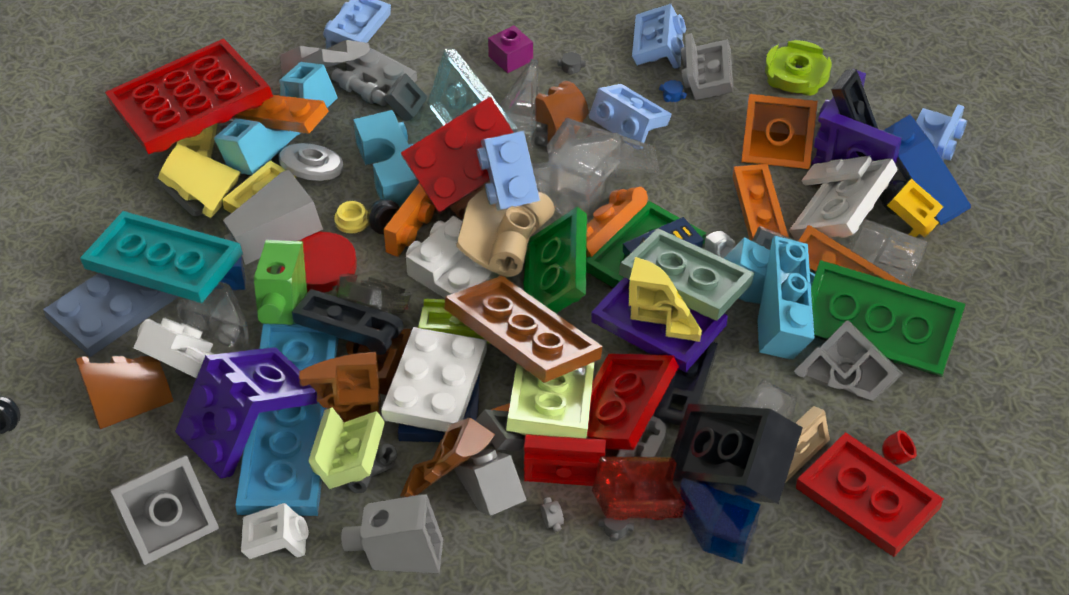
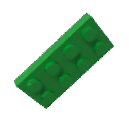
M822 260L819 262L811 286L815 338L827 341L848 320L890 361L943 377L964 313L965 303Z

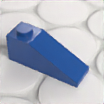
M911 114L883 130L902 138L896 166L905 179L909 182L912 178L943 206L935 216L940 225L949 222L971 208V204L930 139Z

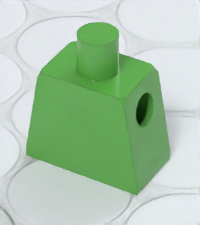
M265 241L254 276L259 322L264 324H295L293 323L292 311L307 295L303 241ZM279 266H283L285 270L277 274Z

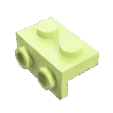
M333 408L324 410L310 453L309 464L313 472L320 476L329 489L350 482H358L370 476L385 424L380 414L375 411L343 422Z

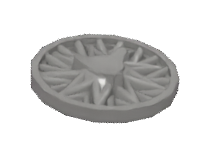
M291 144L284 147L279 154L281 167L284 170L289 169L294 176L316 181L330 180L339 176L343 170L342 158L336 152L316 144Z

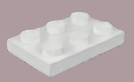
M893 159L873 161L861 178L823 183L789 229L794 240L798 241L808 225L828 237L840 236L845 238L853 235L859 229V225L868 212L873 209L875 202L888 187L890 180L898 169Z
M413 327L381 409L382 419L384 421L443 432L447 431L449 424L463 420L487 351V341Z

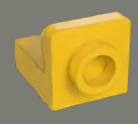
M912 178L887 205L913 228L905 237L910 243L919 234L925 238L939 222L934 217L943 208L937 200Z

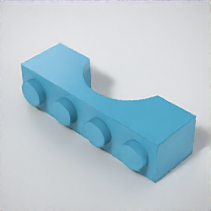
M300 62L279 80L280 96L324 101L327 108L338 98L323 64ZM236 118L216 135L214 140L227 166L240 171L242 174L253 175L301 133L266 128L260 122Z

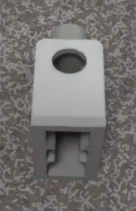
M427 494L368 503L363 510L361 526H346L342 529L341 540L343 550L365 551L374 570L440 573L443 537Z

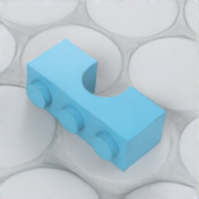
M393 110L354 119L356 144L365 165L375 163L373 164L374 182L379 198L392 200L401 207L419 184L401 156L402 151L413 145H408V135L404 122L398 123Z

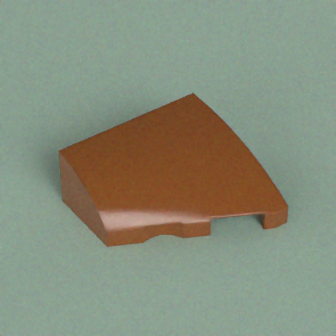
M566 80L561 82L558 87L553 86L549 88L548 95L539 93L535 97V121L548 125L547 150L560 154L589 114L588 105L582 92L574 83Z
M376 352L336 357L299 371L300 384L303 387L310 385L317 392L318 403L323 408H333L343 422L375 411L381 416V396Z
M112 356L110 363H90L88 357L75 359L100 429L174 402L161 363L151 356H140L135 359H128L124 356Z
M472 418L449 424L433 459L413 466L400 496L404 498L418 495L447 473L482 451L495 434Z

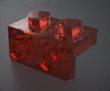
M601 457L599 459L592 492L606 518H613L615 520H626L628 518H651L654 520L682 518L686 506L672 482L677 465L672 457Z

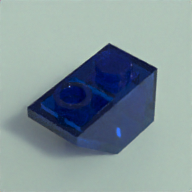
M683 478L680 485L678 507L702 550L743 564L758 525L761 504L751 501L745 496L732 495L714 489L707 484L696 483Z

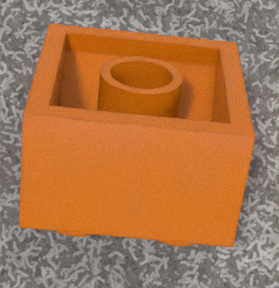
M749 94L741 162L810 169L818 101Z

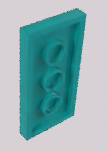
M122 211L80 257L84 269L203 303L243 255L240 243Z

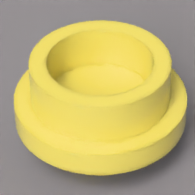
M344 202L335 213V226L344 233L361 232L369 225L367 221L368 211L360 202Z

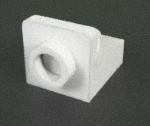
M286 503L244 516L241 552L249 559L286 548L297 558L304 556L306 552V539L309 535L307 523L302 516L294 512Z

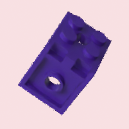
M858 71L864 88L866 73ZM834 97L831 100H825L818 117L821 127L815 137L814 147L817 148L811 166L832 160L858 158L860 156L857 155L856 151L870 156L872 161L892 158L895 165L897 164L902 138L840 115Z
M276 347L205 355L175 432L220 479L231 477L235 472L259 413L317 404V392L310 385L303 387L300 384V370Z

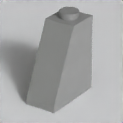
M289 169L281 172L223 220L228 234L223 236V239L240 243L243 252L242 261L245 265L260 259L266 240L299 241L323 230L313 200Z

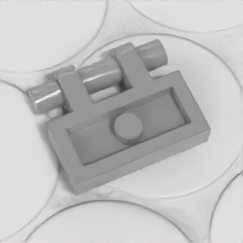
M370 48L367 54L346 62L347 71L336 68L331 75V79L338 82L340 88L348 92L353 90L360 94L364 101L370 104L377 103L381 106L387 104L383 98L398 77L406 73L414 82L417 81L416 71Z

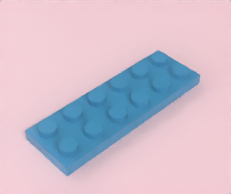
M263 323L259 349L276 347L301 371L319 362L336 358L339 337L298 324ZM317 402V404L258 414L243 452L235 504L237 515H250L286 503L299 516H318L322 479L313 472L309 464V457L324 410L327 408H323Z

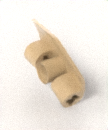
M484 187L470 199L466 206L456 246L462 253L484 268L502 276H515L522 271L529 238L553 216L554 204L546 194L538 192L540 201L515 207L511 206L508 209L497 211L495 204H489Z

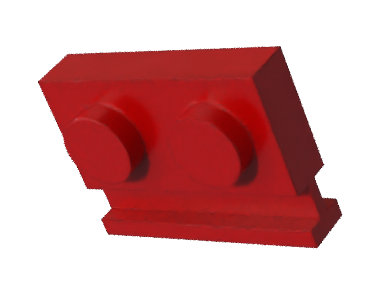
M526 434L524 443V481L603 487L606 440Z

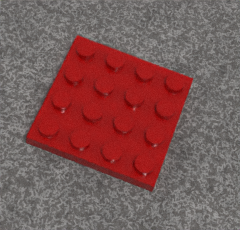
M221 39L105 92L110 105L148 155L154 152L165 151L173 143L184 138L195 137L203 129L216 123H225L231 120L234 115L246 109L257 108L264 101L273 97L270 86L225 39Z

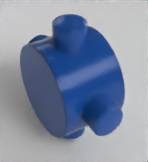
M670 80L659 87V90L663 91L665 102H678L687 96V93L683 92V85L680 81Z

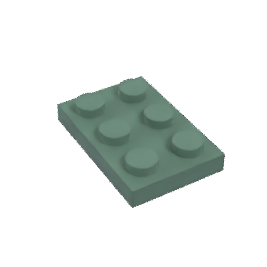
M658 228L621 262L619 275L630 280L635 257L654 263L668 275L688 308L716 321L751 286L754 272Z

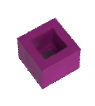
M513 25L488 38V57L508 74L533 61V41Z

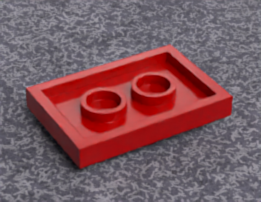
M488 97L402 151L401 156L440 214L490 182L487 169L482 170L478 160L477 149L482 148L481 140L514 132L492 98Z
M608 354L592 382L586 439L606 440L605 449L634 450L679 368L674 355Z
M846 432L797 479L796 484L797 490L893 557L940 510L944 500L934 491Z

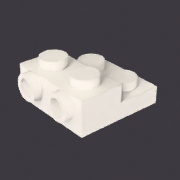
M452 216L447 222L441 220L436 222L430 231V236L422 243L414 241L406 252L407 275L444 298L499 276V274L474 262L457 248L456 243L462 221L455 216Z
M166 318L162 319L161 324L150 319L145 320L138 329V338L134 345V349L197 378L205 355H214V353L210 352L213 343L200 338L203 331Z

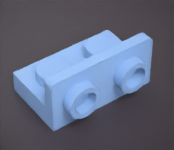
M350 0L345 2L339 14L325 26L323 36L326 38V49L344 40L367 43L390 16L391 5L380 0Z
M671 4L636 15L632 57L637 65L654 62L667 56L674 69L681 67V48L684 47L682 38L683 33L686 32V26L683 17L680 14H676Z
M618 84L598 88L589 118L633 146L641 147L645 142L648 131L668 126L672 114L626 86Z
M957 105L952 117L923 108L916 120L943 161L944 159L949 161L952 159L957 141L954 139H961L967 120L962 119L964 106Z
M524 131L481 140L482 148L477 149V155L481 169H487L490 183L485 184L489 204H495L498 211L508 209L511 206L515 207L540 201Z

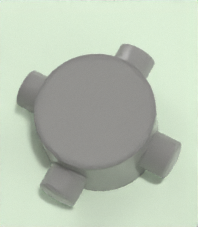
M547 497L543 499L544 504L541 505L542 518L547 528L552 527L554 532L561 530L560 525L564 524L562 509L558 501L552 502L551 498Z

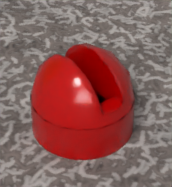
M903 430L888 436L882 445L884 458L895 465L905 464L917 456L916 447L912 439Z

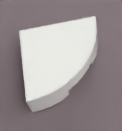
M716 231L706 236L704 250L724 258L736 246V243L726 233Z

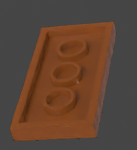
M503 276L445 297L444 309L543 383L601 359L603 346Z

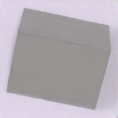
M183 455L110 490L119 523L144 565L219 529L187 455Z

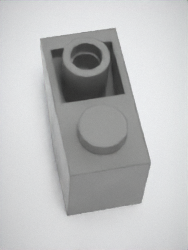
M486 448L454 469L479 512L491 516L526 501L515 465L509 454Z

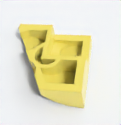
M177 144L166 159L158 179L175 189L186 201L199 200L205 205L202 213L212 218L222 207V199L237 184L241 172Z
M635 257L629 283L631 319L665 324L666 337L700 342L702 330L668 275L654 263Z

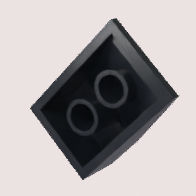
M688 404L663 477L751 501L779 504L803 427L770 408Z

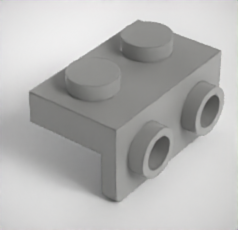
M692 33L686 34V47L681 48L683 64L687 68L682 69V78L685 88H691L694 99L698 100L734 92L731 48L728 39L696 46Z

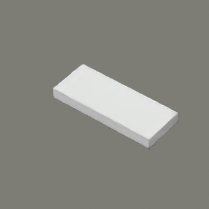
M870 156L813 164L802 179V182L808 186L858 179L863 176L873 161Z

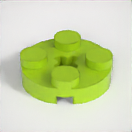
M800 40L788 41L786 47L778 49V45H776L768 52L765 65V73L768 77L767 82L771 87L780 88L784 91L802 93L806 96L815 95L818 89L828 82L832 62L830 57L827 60L823 55V49L816 44Z

